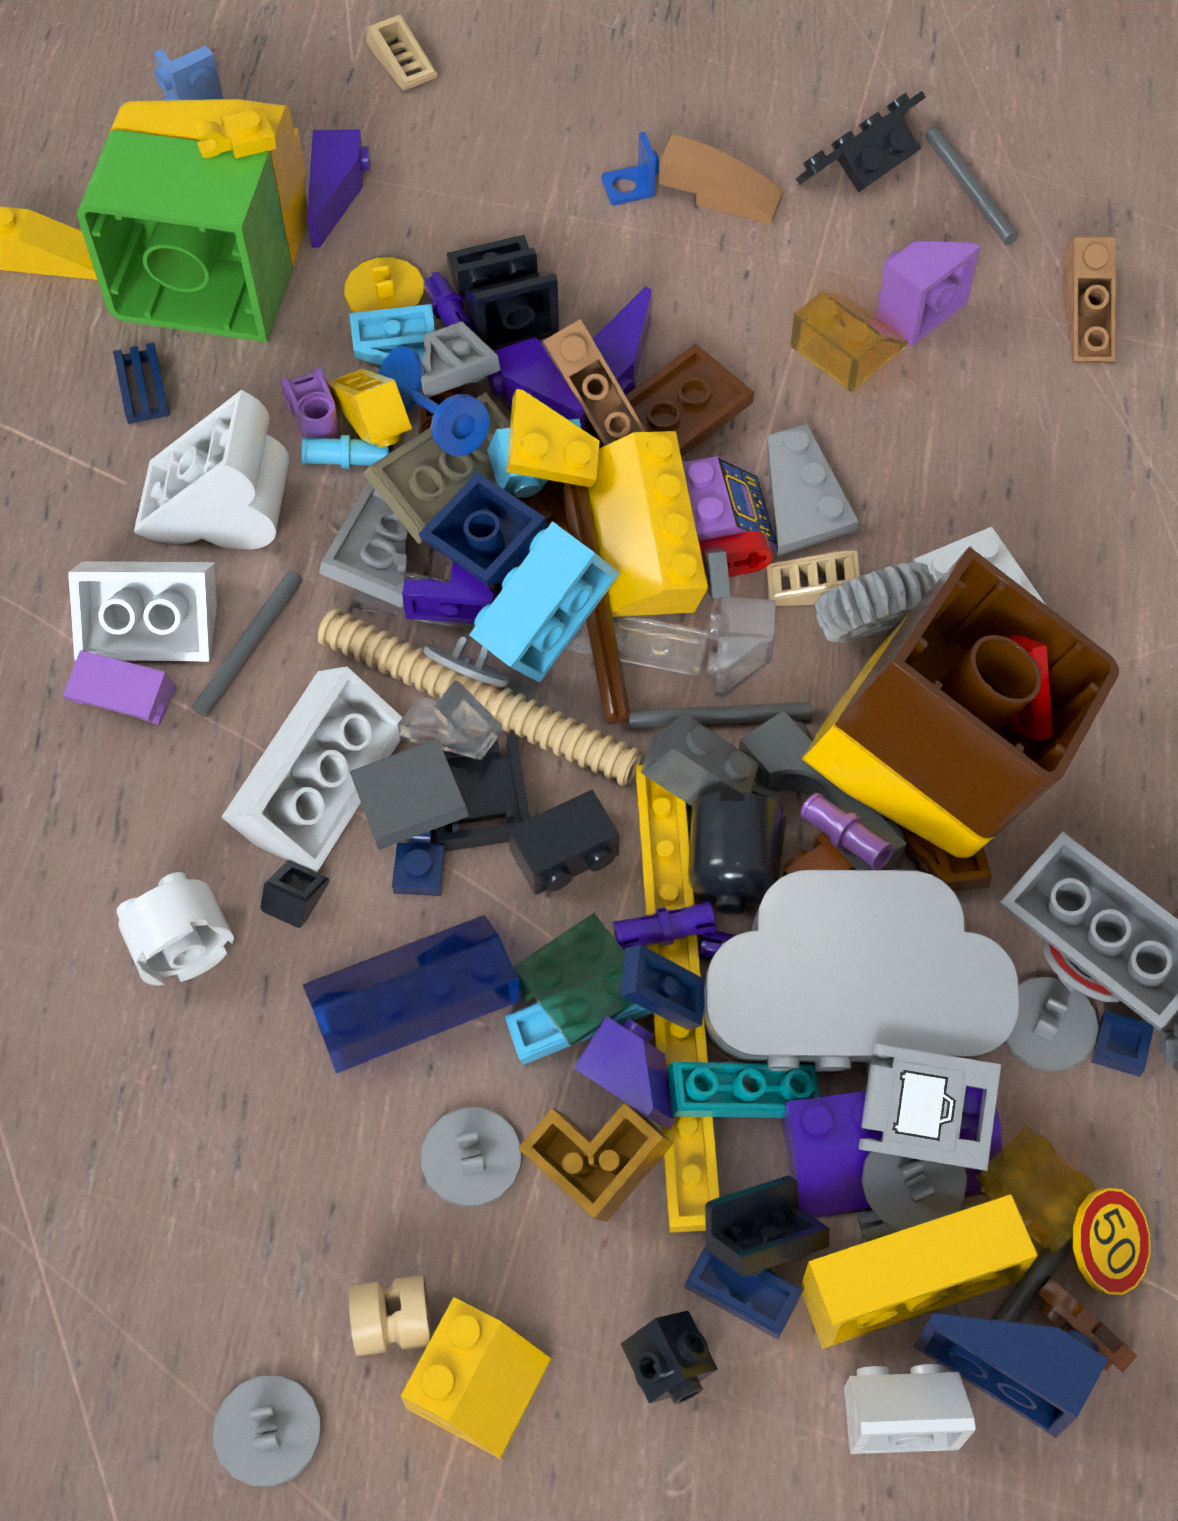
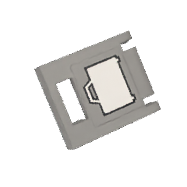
M873 1044V1055L881 1058H893L892 1068L878 1065L869 1066L861 1128L883 1131L882 1141L879 1142L872 1138H860L858 1149L987 1171L1001 1064ZM966 1086L983 1089L976 1141L959 1139Z

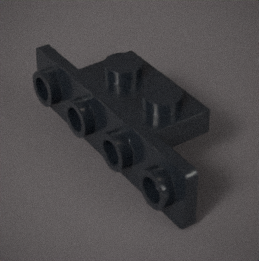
M923 91L911 99L907 93H904L886 106L890 112L882 118L878 111L859 125L862 130L861 133L854 137L850 130L833 142L831 146L835 151L826 156L824 151L821 150L803 163L806 171L796 178L798 184H803L838 160L859 193L918 152L921 147L901 116L926 98Z

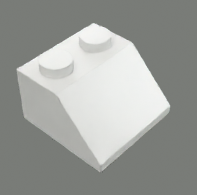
M938 1364L913 1366L910 1368L911 1374H890L889 1368L884 1366H870L857 1369V1376H849L844 1386L850 1454L959 1450L976 1430L974 1415L960 1373L944 1372L943 1366Z

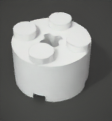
M175 872L165 876L158 883V887L146 892L139 898L126 900L119 905L116 911L119 917V930L141 979L150 985H166L163 977L177 975L180 982L192 979L214 967L226 956L227 951L224 945L227 941L233 944L234 936L210 886L201 880L188 879L183 872Z

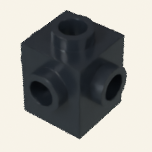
M689 1310L657 1317L621 1343L635 1373L636 1381L642 1388L649 1404L668 1398L672 1399L674 1405L685 1402L702 1392L703 1387L700 1382L718 1370L709 1352L708 1344L699 1332Z

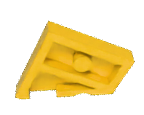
M516 389L512 400L506 472L592 488L597 480L599 440L524 390Z

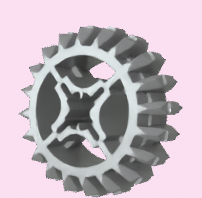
M917 562L901 563L893 567L888 566L884 569L874 570L871 573L858 576L853 580L843 582L841 585L831 588L829 592L823 593L815 602L816 618L819 627L824 632L827 641L842 643L847 640L853 641L862 637L866 638L876 633L880 634L883 631L897 627L936 582L933 574H930L927 564Z

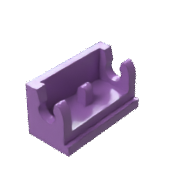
M80 650L63 697L75 703L93 705L160 725L177 686L163 671Z

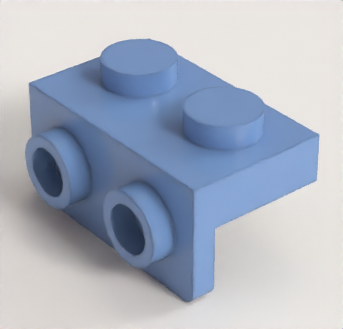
M207 45L173 61L169 59L162 49L154 52L157 68L153 69L154 75L165 95L161 100L223 99L214 54Z

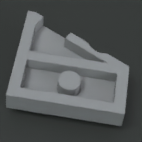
M462 321L424 335L425 353L423 354L422 361L424 376L421 377L424 396L427 398L466 383L479 382L486 376L500 371L498 355Z

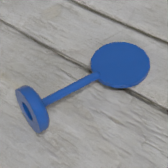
M403 346L392 350L384 359L378 374L395 380L407 415L412 411L415 403L434 414L431 423V433L433 440L441 450L452 456H464L474 452L483 443L489 430L490 419L485 405L468 394H456L448 397L438 405L420 393L422 364L415 350Z

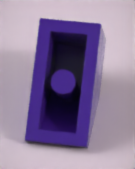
M606 1016L574 1066V1069L642 1114L670 1130L675 1123V1117H672L665 1054L649 1044L654 1034L629 1018L624 1026H621Z

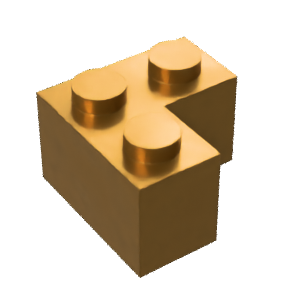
M623 1103L594 1139L566 1114L552 1108L518 1149L593 1219L607 1222L674 1142L638 1110Z

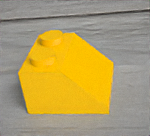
M453 1297L406 1384L401 1398L406 1409L501 1459L551 1362V1358L500 1320Z

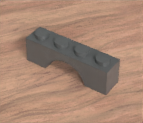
M782 710L740 739L739 750L759 763L754 779L759 786L776 792L794 791L808 796H812L815 793L822 794L825 799L845 813H855L861 817L866 828L893 845L894 852L892 857L880 870H893L901 864L907 843L900 828L893 821L885 820L877 811L844 793L801 759L813 742L812 736L804 724L800 721L794 722ZM839 850L854 866L853 870H873L870 868V865L849 850Z

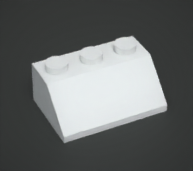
M82 561L69 571L75 660L79 651L83 650L121 661H210L217 610L215 562Z

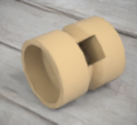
M424 1274L395 1278L389 1288H384L379 1281L349 1285L350 1324L356 1356L387 1352L390 1344L395 1342L402 1350L426 1347L432 1338V1329Z

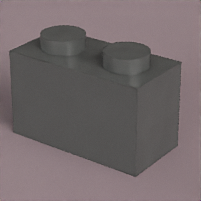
M683 713L652 738L641 773L693 807V802L700 796L714 792L723 793L722 801H743L744 793H751L759 763Z

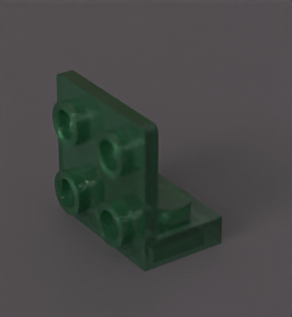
M595 913L513 966L514 985L517 992L526 1003L535 998L570 1045H575L597 1030L606 1016L613 1019L635 1004L620 996L625 951Z

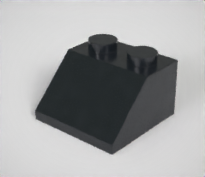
M542 271L490 285H482L465 291L466 311L469 320L474 326L473 333L492 351L535 337L538 340L549 338L559 332L558 279L555 273Z

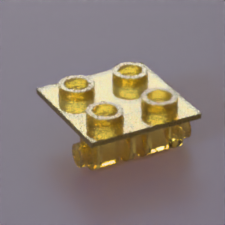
M1028 1126L988 1163L987 1171L983 1170L976 1177L983 1184L981 1190L992 1200L1014 1194L1017 1197L1014 1200L1016 1206L1022 1202L1028 1208L1021 1217L1023 1223L1034 1213L1037 1217L1026 1228L1028 1234L1043 1249L1049 1246L1055 1253L1073 1236V1225L1078 1208L1090 1193L1096 1191L1093 1182L1085 1174L1071 1167L1056 1153L1055 1148L1046 1138L1036 1134Z

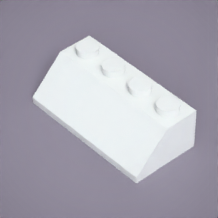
M347 666L318 671L222 815V818L255 846L317 873L361 804L349 771L391 756L410 724Z

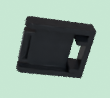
M516 734L507 735L506 747L509 754L500 755L497 735L442 743L444 755L469 816L436 828L438 845H444L445 851H453L509 842L508 829L530 819ZM504 817L506 819V824L460 830L459 824Z

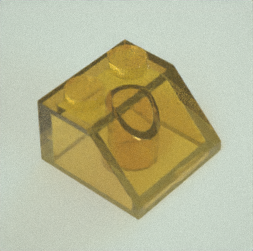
M821 291L794 313L790 346L850 392H853L907 346V340L849 297Z

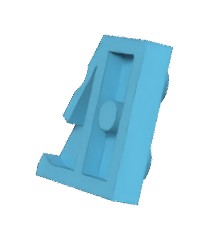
M431 304L349 313L355 358L381 366L392 350L400 346L412 348L420 357L422 376H424L422 363L423 354L425 353L424 335L435 331Z

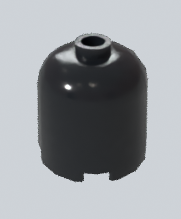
M714 792L700 796L693 802L688 880L697 896L715 905V909L718 912L730 915L742 914L745 909L760 905L768 889L779 880L786 817L782 816L783 806L770 798L753 793H744L743 801H722L723 793Z

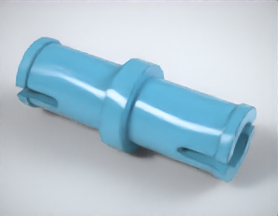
M341 435V439L302 437V465L333 464L341 465V469H350V465L371 466L389 454V446L377 447V444L372 445L362 439H350V435Z

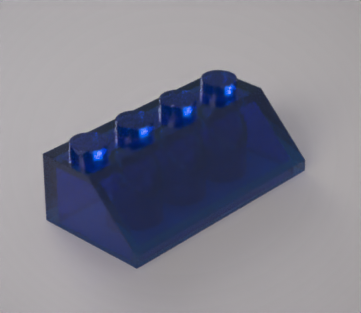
M485 915L302 984L335 1073L521 1001L516 972L499 934Z

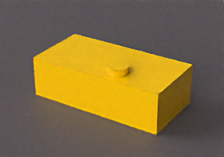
M1010 1194L808 1262L800 1287L804 1289L802 1296L821 1347L824 1349L1017 1284L1038 1255L1014 1199Z

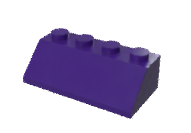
M966 1086L959 1139L976 1141L983 1089ZM866 1091L787 1101L785 1104L781 1122L791 1175L798 1181V1207L814 1218L872 1210L865 1199L861 1182L864 1160L870 1151L861 1150L858 1147L860 1138H872L878 1141L882 1138L883 1131L861 1128ZM997 1106L995 1108L987 1171L965 1167L967 1175L965 1197L1000 1193L1004 1190L1001 1123Z

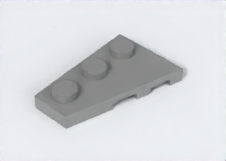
M807 423L768 435L767 457L770 488H772L777 557L857 532L859 521Z
M369 481L322 559L319 574L402 608V592L407 557L405 555L407 529Z

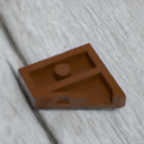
M1053 1277L1039 1290L1038 1294L1046 1301L1039 1309L1061 1330L1065 1331L1072 1325L1079 1333L1091 1339L1098 1347L1097 1352L1108 1358L1103 1369L1107 1370L1114 1364L1123 1373L1137 1357L1136 1353Z

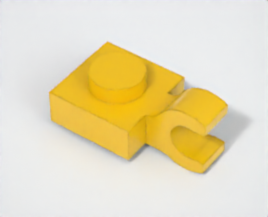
M263 107L221 116L222 126L209 120L201 121L194 125L199 138L197 146L202 158H212L220 153L232 150L235 159L277 149L275 134Z

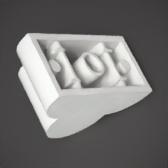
M240 390L150 460L134 533L147 539L167 544H187L202 538L224 548L248 550L262 548L274 540L288 472L289 454L280 442L267 435L270 421L269 413L258 399Z

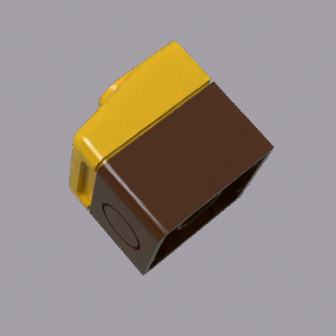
M969 546L873 653L852 685L842 695L801 759L857 801L958 858H968L977 853L1064 776L1117 680L1119 668L1109 653ZM1020 635L1047 644L1053 726L1052 738L1037 741L1010 730L1009 721L1039 693L1041 676L1032 656L1021 645L1008 637Z

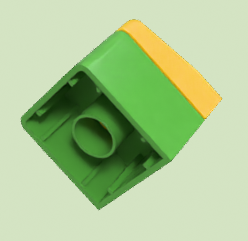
M242 99L128 101L119 108L77 210L79 224L107 310L112 316L126 322L268 342L293 269L292 265L295 263L307 227L308 206L303 184L306 169L298 128H293L289 106ZM263 107L275 134L277 149L235 159L232 150L220 153L212 158H202L197 146L199 138L194 128L195 124L209 120L222 126L221 116Z

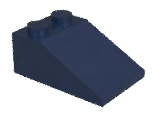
M933 1313L913 1346L950 1371L959 1372L961 1378L1055 1438L1078 1417L1108 1361V1358L1097 1352L1098 1347L1091 1339L1073 1330H1068L1066 1333L1056 1327Z

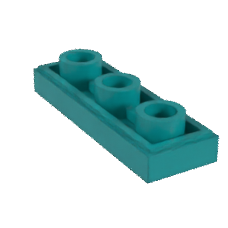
M673 1061L667 1068L672 1117L782 1118L787 1101L820 1097L815 1065L799 1064V1068L790 1072L769 1071L770 1068L765 1063ZM743 1084L748 1086L751 1092L747 1091Z

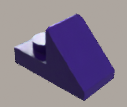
M454 562L452 564L450 583L439 582L430 578L404 580L402 597L406 619L474 624L479 612L486 605L494 602L492 591L483 582Z

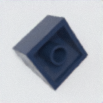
M476 472L418 535L422 541L489 586L503 582L513 568L519 567L530 553L529 549L534 537L548 527L544 516L479 472Z

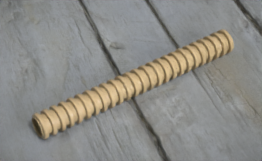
M338 608L329 611L320 623L318 629L319 644L325 647L330 645L332 650L336 652L342 651L343 655L348 658L354 656L355 661L361 664L366 662L368 667L372 669L378 668L382 674L387 675L390 673L391 677L397 681L403 678L404 684L408 686L415 684L417 690L421 692L427 690L428 695L433 698L440 695V701L446 704L452 701L453 707L457 709L464 707L465 712L470 715L477 713V718L482 721L489 718L491 725L495 727L502 725V730L508 733L514 730L516 737L521 739L527 736V741L533 745L540 742V748L546 751L552 748L553 754L559 757L565 754V759L569 762L578 760V765L584 769L591 766V772L597 775L604 772V778L610 781L616 778L617 784L622 787L633 779L635 765H640L641 750L639 748L633 747L630 750L628 749V744L624 741L615 743V737L611 735L602 737L601 730L594 729L590 731V726L585 723L577 725V720L573 717L564 719V714L560 711H556L553 714L552 708L547 705L540 708L539 702L534 699L527 702V697L521 693L514 696V691L508 687L502 690V687L487 684L456 672L429 658L423 653L424 648L416 649L415 644L409 641L404 643L402 638L398 636L392 637L388 631L383 630L380 632L377 626H368L367 622L362 619L355 620V617L349 613L344 615L343 611Z

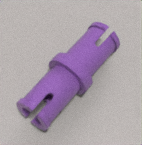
M820 793L813 794L804 803L800 813L802 819L810 822L828 835L830 843L839 850H849L870 865V868L873 870L882 869L892 857L894 852L893 845L863 825V819L855 813H845L825 799Z

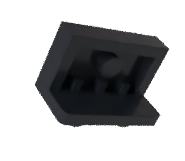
M525 235L446 253L450 273L457 292L462 299H465L466 290L514 279L523 275L538 273L536 251L534 248H529Z
M790 1175L710 1200L705 1205L706 1250L741 1277L758 1275L767 1268L787 1261L801 1260L810 1253L829 1247V1227L798 1207V1181Z

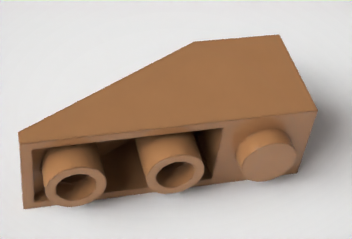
M1074 237L1063 250V292L1072 362H1115L1116 237Z
M581 318L542 342L559 373L583 407V413L604 446L631 433L646 432Z

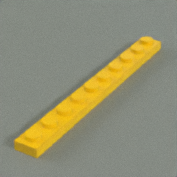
M635 765L646 915L653 914L655 909L660 907L672 910L694 905V895L688 880L689 837L686 802L641 773L643 765ZM697 935L676 939L674 944L663 947L662 943L648 945V949L700 976ZM704 1011L702 1026L692 1029H685L653 1013L655 1048L665 1054L667 1068L673 1061L708 1062ZM675 1117V1123L670 1130L661 1125L662 1133L674 1142L663 1155L669 1233L706 1231L705 1205L708 1201L720 1197L713 1117Z

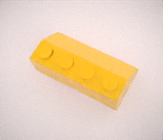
M676 431L631 433L599 449L597 480L592 488L587 487L600 557L621 573L607 591L612 617L694 613L706 593L708 585Z

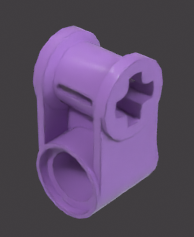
M320 366L315 367L313 373L291 380L287 377L280 378L286 404L291 415H294L302 436L307 438L339 439L341 433L335 402L322 368Z

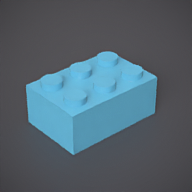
M554 522L534 537L530 545V553L519 567L513 568L507 574L502 583V591L492 604L486 605L479 612L474 622L475 627L469 634L508 666L539 683L621 574Z

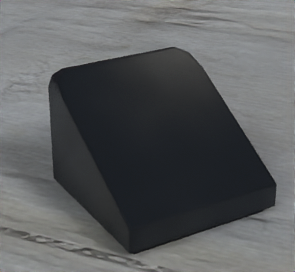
M288 860L264 883L260 908L270 916L301 928L308 920L327 888L329 878Z

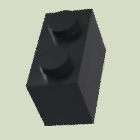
M593 789L508 829L509 850L535 895L546 890L553 892L562 889L572 881L573 877L589 869L591 871L601 870L610 865L615 857L619 855V833Z

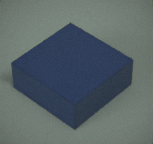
M1105 1011L1100 1020L1091 1062L1141 1077L1145 1071L1154 1027L1149 1023Z

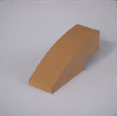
M672 133L660 159L659 184L696 193V205L772 224L783 197V190L744 162L719 149Z

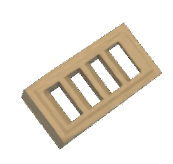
M401 14L368 26L366 38L368 46L403 91L437 78L436 70ZM395 40L399 42L394 45L388 46V43L393 42ZM403 49L406 51V52H404V53H402V54H399V55H397V56H394V54H393V53H396V52L401 51V50H403ZM409 59H412L414 61L404 66H400L399 64ZM418 68L421 70V72L408 77L405 74Z
M857 550L839 551L769 564L766 567L769 606L814 605L823 593L829 592L831 588L837 587L843 582L860 576ZM818 576H826V583L819 584ZM837 576H844L845 580L837 581ZM781 577H790L791 589L782 591ZM800 577L808 578V586L800 587Z

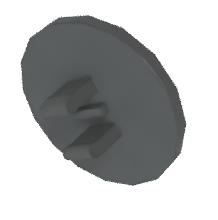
M870 1151L864 1160L861 1182L865 1199L876 1216L896 1230L902 1231L956 1213L965 1198L967 1175L965 1167Z

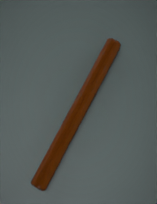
M566 483L564 484L562 495L570 535L600 556L587 487ZM606 592L586 619L604 719L608 724H620L628 721L630 708L608 593Z

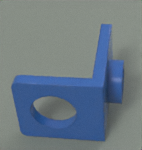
M645 131L639 132L638 166L606 172L601 175V180L611 205L655 197V175H659L660 161L657 152L652 150ZM628 179L633 181L636 187L634 190L624 193L617 191L613 185L619 180Z

